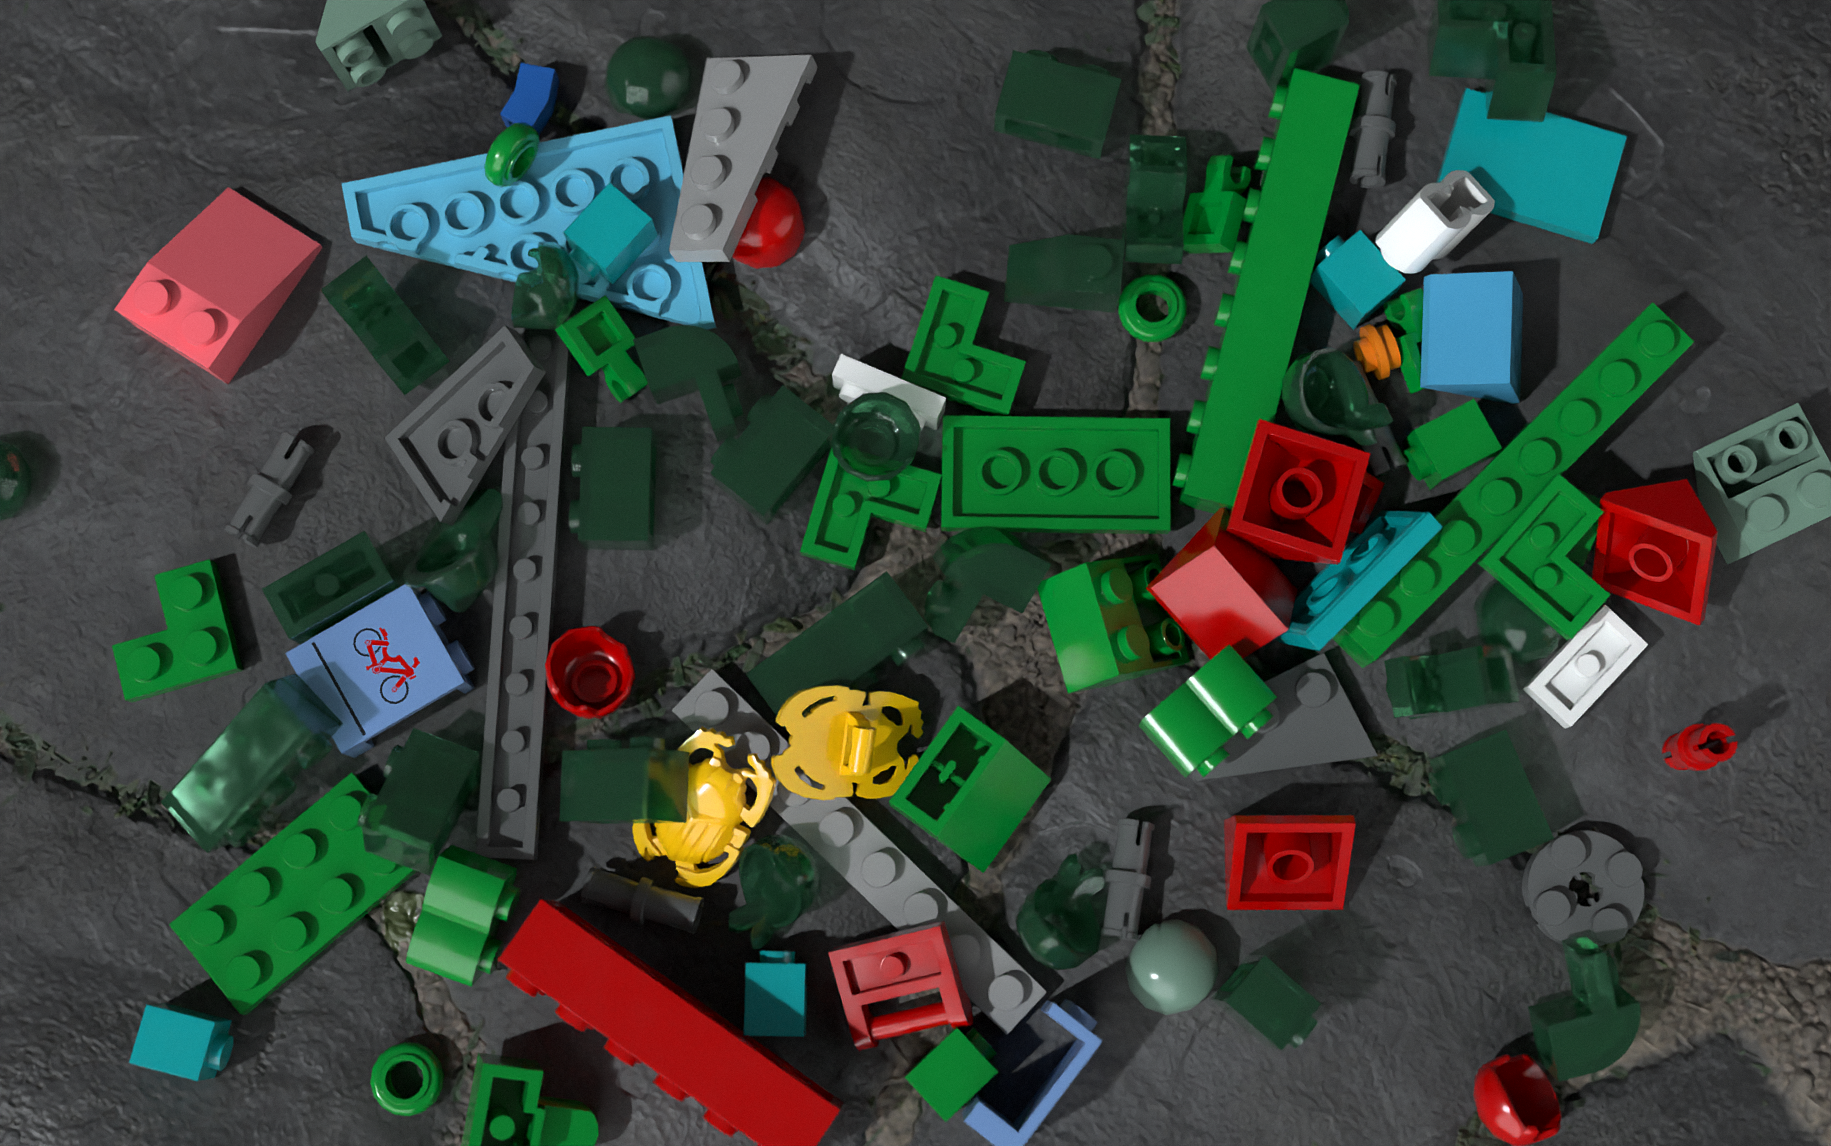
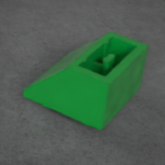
M1158 554L1086 562L1036 583L1068 694L1106 687L1190 662L1184 644L1185 637L1182 628L1146 589L1163 570Z
M958 706L889 800V805L984 874L1051 778L1006 739Z

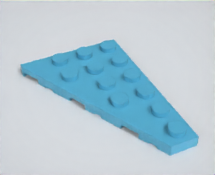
M671 115L540 142L537 155L528 171L518 181L506 187H498L486 178L484 164L487 153L341 183L351 237L356 243L551 292L573 293L575 298L596 302L606 295L615 308L703 330L716 328L703 263L676 262L669 252L684 177ZM609 182L652 218L658 234L657 238L613 285L600 273L594 279H591L569 259L568 254L572 249L563 233Z

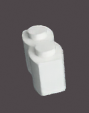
M1463 170L1452 171L1440 183L1425 185L1378 233L1376 244L1381 248V254L1385 261L1393 268L1409 274L1420 272L1433 259H1441L1447 256L1493 210L1495 200L1469 172Z

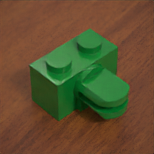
M478 1052L461 1146H595L598 1138V1123L591 1109L582 1101L539 1095L544 1071L537 1060Z

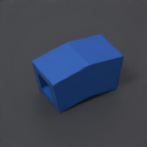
M525 63L520 64L515 90L500 113L507 127L513 123L526 122L539 135L541 134L553 114L560 80L555 69Z

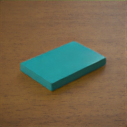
M1466 88L1459 103L1436 183H1440L1452 171H1467L1495 200L1494 208L1490 212L1491 214L1593 244L1599 237L1627 136Z
M1381 511L1363 529L1361 535L1358 534L1344 548L1341 562L1338 565L1328 564L1296 596L1289 629L1275 639L1279 643L1320 651L1443 527L1430 512Z

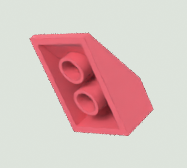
M228 187L146 263L114 310L140 330L224 383L229 384L323 247Z

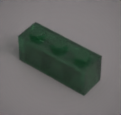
M886 571L754 667L746 675L777 717L780 708L786 700L796 692L813 686L838 685L849 687V690L867 692L879 681L874 674L892 660L899 667L925 648L921 638L928 634V625ZM834 696L822 698L810 704L802 712L803 717L806 713H810L811 709L815 706L832 701Z
M297 673L265 682L161 803L206 853L229 844L234 848H238L249 841L261 829L262 824L258 820L259 817L268 808L273 809L283 803L295 791L297 785L293 779L302 769L308 770L331 751L333 746L328 740L343 723Z

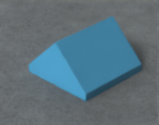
M1513 271L1431 274L1424 277L1421 388L1508 404L1520 403L1523 292Z

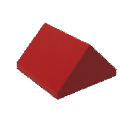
M1259 419L1255 427L1226 530L1270 558L1338 565L1341 562L1371 453Z
M1684 479L1606 492L1600 500V509L1603 511V514L1598 519L1592 579L1607 592L1700 626L1706 614L1718 531L1688 480Z
M1225 507L1219 508L1146 587L1210 660L1229 644L1243 659L1289 629L1297 594V588L1267 555L1226 530L1230 512Z
M1354 815L1232 816L1225 819V888L1227 910H1343L1356 825Z

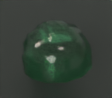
M1328 347L1301 354L1289 367L1283 378L1282 400L1292 424L1299 430L1321 436L1342 435L1353 439L1360 445L1370 446L1378 441L1374 429L1387 426L1393 422L1383 403L1369 405L1368 391L1362 374L1355 363L1341 351Z
M767 835L744 848L739 859V878L746 904L729 912V931L740 933L754 927L750 934L751 945L753 949H760L768 943L775 931H778L781 927H786L808 912L809 908L818 900L822 890V880L818 865L807 847L788 835Z
M1076 853L1068 855L1052 878L1043 881L1026 896L1025 901L1018 908L1015 919L1017 931L1027 951L1036 961L1055 970H1067L1078 967L1098 952L1101 943L1100 925L1089 897L1105 887L1103 869L1092 868L1078 876L1081 864Z

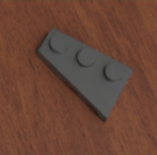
M506 325L385 437L439 521L451 526L454 525L546 373L518 331Z
M1322 653L1264 682L1277 697L1267 707L1274 717L1249 739L1241 732H1238L1223 745L1230 755L1207 776L1203 778L1197 770L1190 775L1194 782L1289 768L1322 765L1325 763L1373 758L1378 755L1325 654Z

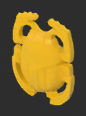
M838 685L813 686L796 692L786 700L776 718V722L780 726H785L791 735L789 738L790 746L783 750L781 755L771 756V765L776 778L787 790L811 799L834 800L835 797L852 796V783H857L855 794L862 798L874 799L894 795L919 760L916 755H912L908 758L904 767V760L897 751V744L908 733L910 724L911 734L919 739L924 733L922 730L924 723L921 719L922 711L918 708L919 702L892 692L870 691L868 692V705L862 706L866 697L865 692L849 690V687ZM834 696L832 701L815 706L811 709L810 713H806L803 717L802 712L810 704L822 698ZM891 706L898 709L902 718L901 725H896L893 721L889 720L882 713V707ZM799 766V768L803 769V773L812 780L822 784L823 787L817 789L801 780L795 772L796 767ZM891 766H896L894 774L890 779L882 783L873 784V777L882 771L888 770Z
M703 726L688 737L670 759L668 767L679 773L678 778L676 779L670 771L666 770L658 781L650 786L636 810L632 827L634 842L641 856L648 862L654 860L655 856L667 855L670 860L676 861L678 875L675 882L690 888L712 885L727 874L736 864L745 850L744 845L751 833L750 829L741 826L740 823L745 821L750 827H754L762 820L772 800L777 779L772 776V770L766 767L765 761L759 759L757 753L748 754V763L755 771L750 768H731L726 762L724 750L718 743L725 747L735 745L733 736H727L724 731L717 732L714 728L707 729ZM699 748H706L714 752L712 758H707L701 763L692 765L688 762L690 755ZM748 778L752 779L757 788L756 801L752 807L746 804L745 792L747 786L745 782ZM653 800L658 803L654 813V826L656 827L655 832L657 836L652 835L650 828V809ZM724 852L729 854L721 863L710 868L699 869L697 867V864L711 861Z

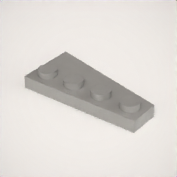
M812 55L707 58L669 252L676 262H730L758 199L754 193L763 174L770 173L778 156L775 147L785 125L792 126L800 108L797 99L804 83L811 84L818 68Z

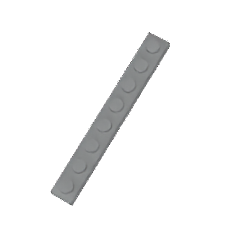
M711 669L672 711L694 733L703 726L707 729L714 728L717 732L724 731L727 736H733L735 745L725 747L718 743L724 750L726 762L731 768H750L755 771L748 763V754L757 753L759 759L765 761L766 767L772 770V776L776 778L771 765V756L781 755L783 750L790 746L789 743ZM799 766L796 767L795 772L801 780L817 789L823 787L822 784L812 780L803 773V769L799 768ZM748 778L746 783L757 793L756 785L751 778ZM777 779L770 806L899 931L945 921L963 989L966 991L969 999L1006 1035L1046 994L1047 991L849 800L845 797H835L834 800L805 798L787 790Z

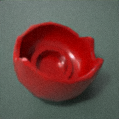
M771 177L761 178L754 193L758 199L732 256L736 261L755 269L777 267L793 257L805 234L802 210L792 190Z
M590 625L568 629L552 643L545 663L547 686L553 698L562 708L578 717L601 719L614 714L629 700L636 678L632 658L628 654L629 651L626 645L606 634L598 626Z
M1505 1054L1491 1059L1478 1069V1074L1474 1080V1100L1480 1120L1494 1137L1513 1146H1526L1552 1137L1560 1131L1562 1114L1556 1093L1546 1074L1532 1057L1527 1054L1513 1057Z

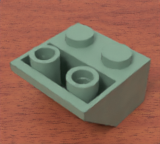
M327 0L315 43L346 90L350 91L357 86L366 87L374 84L383 77L386 69L405 58L414 59L423 55L432 47L435 40L442 37V34L424 0Z
M1799 403L1693 452L1698 497L1718 531L1716 544L1727 565L1831 516V463Z

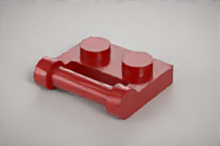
M945 921L837 946L828 952L852 1039L859 1051L877 1047L881 1039L950 1024L955 1029L969 1026L973 1023L971 1002L966 991L963 989ZM938 987L943 1000L876 1017L873 1016L868 1007L870 1003Z

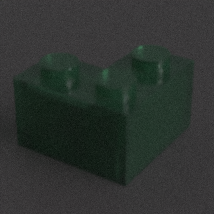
M1435 0L1428 32L1429 76L1485 79L1486 119L1544 122L1557 74L1552 0Z

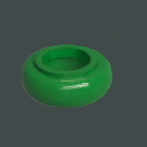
M526 122L513 123L503 130L492 143L487 153L484 171L486 178L498 187L510 186L522 178L531 167L539 147V134L530 124Z
M1146 274L1135 278L1123 289L1118 300V315L1122 326L1132 337L1143 342H1161L1171 338L1182 328L1187 317V301L1182 289L1173 280L1162 275ZM1146 295L1159 296L1167 303L1168 315L1162 321L1149 322L1138 314L1136 309L1137 301Z
M402 1042L390 1046L379 1055L372 1067L370 1084L373 1096L382 1108L394 1115L412 1116L424 1112L436 1102L443 1090L444 1072L441 1061L433 1050L420 1043ZM404 1061H412L417 1064L423 1074V1085L420 1091L409 1097H404L397 1093L391 1080L392 1072L396 1065Z

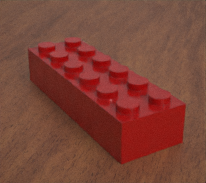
M540 899L498 959L511 969L506 978L512 984L532 997H536L537 994L542 996L547 994L559 1003L554 1012L560 1018L582 1032H585L587 1028L598 1030L609 1038L604 1045L608 1052L631 1067H634L636 1063L641 1064L643 1062L658 1073L653 1081L655 1085L680 1102L691 1096L707 1108L703 1118L731 1138L740 1131L757 1143V1146H816L844 1103L751 1036H744V1031L559 901Z

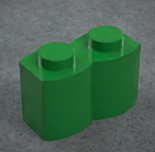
M1229 644L1141 720L1139 727L1184 778H1187L1195 770L1204 778L1230 755L1223 745L1238 732H1241L1249 739L1274 717L1267 707L1277 697Z
M451 844L439 855L432 871L422 911L409 944L406 963L470 987L476 983L483 973L491 975L498 964V959L504 947V941L496 939L500 920L506 922L510 920L521 893V888L513 886L517 868Z

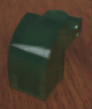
M1130 134L1122 219V239L1124 240V258L1126 262L1182 263L1184 250L1183 202L1187 181L1186 137Z
M367 255L321 289L326 299L359 337L373 358L404 395L408 394L450 362Z
M679 325L633 339L651 393L657 405L700 391L717 441L739 435L734 422V418L744 415L733 383L722 386L721 383L740 377L742 374L735 354L722 338L701 327Z
M977 527L959 532L946 540L932 557L946 577L944 581L938 580L930 589L925 600L924 609L926 612L923 616L934 634L955 644L983 594L1023 614L1050 568L1051 563L1037 547L1006 531L991 527Z
M1509 645L1475 646L1439 655L1401 656L1384 660L1387 675L1386 691L1392 704L1394 718L1409 717L1412 720L1439 717L1520 702Z
M1585 935L1562 940L1573 995L1528 1007L1539 1062L1559 1082L1595 1073L1614 1064L1630 1048L1640 1025V1002L1619 985L1618 970L1612 955L1608 951H1603Z

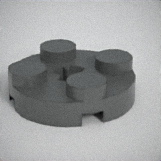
M1573 831L1554 837L1532 854L1523 874L1522 895L1526 907H1530L1533 918L1538 922L1536 925L1547 937L1557 943L1570 947L1595 948L1620 941L1637 921L1644 902L1643 869L1638 858L1629 853L1621 843L1610 836L1595 831ZM1580 872L1591 876L1592 885L1597 887L1595 899L1588 898L1589 905L1587 906L1577 904V893L1569 890V883L1572 877L1576 880L1582 879Z

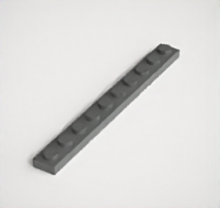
M516 290L513 329L518 331L546 373L505 439L475 852L490 859L537 861L549 694L545 663L552 645L572 355L555 329L574 316L575 297L570 292Z

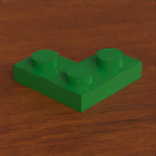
M936 275L901 379L943 396L947 400L997 416H1009L1026 361L973 345L989 299V292Z
M832 444L800 549L801 555L856 571L871 517L926 532L942 480V474Z
M1560 474L1554 475L1477 562L1566 640L1572 639L1610 596L1606 590L1566 557L1567 553L1603 514V511Z
M210 559L154 575L167 630L112 645L124 698L132 703L243 671L217 564Z

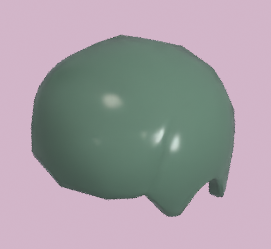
M1179 919L1165 920L1161 924H1154L1145 930L1126 958L1125 965L1128 984L1132 994L1145 1008L1164 1015L1188 1011L1197 1006L1213 989L1219 973L1215 945L1199 927Z

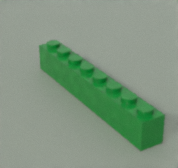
M1294 68L1287 86L1276 85L1268 117L1277 119L1273 138L1267 136L1262 138L1254 168L1264 171L1259 190L1249 189L1242 221L1250 223L1246 242L1236 240L1234 252H1232L1227 273L1237 275L1232 295L1222 293L1214 320V325L1222 327L1223 331L1218 348L1208 346L1200 373L1201 379L1209 381L1205 400L1194 399L1186 427V432L1195 434L1190 455L1180 453L1173 476L1172 485L1181 488L1177 503L1179 505L1213 514L1219 508L1225 507L1231 514L1257 421L1262 419L1274 423L1359 84Z
M1652 302L1626 325L1434 516L1443 528L1332 639L1361 668L1374 662L1506 531L1554 475H1562L1694 341Z

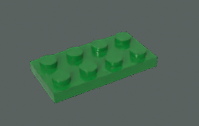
M943 415L941 531L1169 534L1171 530L1170 418Z
M351 772L172 921L169 926L240 1015H245L257 1007L429 861L358 774Z

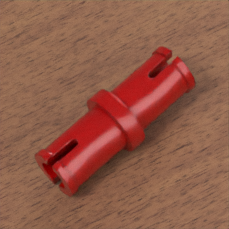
M1721 723L1689 725L1679 733L1669 736L1664 741L1662 753L1671 752L1672 757L1666 758L1664 761L1675 770H1708L1716 766L1718 762H1724L1735 754L1738 746L1737 741L1727 743L1726 737L1734 736L1735 733L1728 726Z

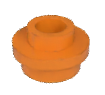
M1368 324L1360 328V340L1353 343L1357 361H1361L1365 373L1372 371L1378 380L1388 378L1390 370L1401 366V356L1393 333L1387 325L1375 328L1373 325Z

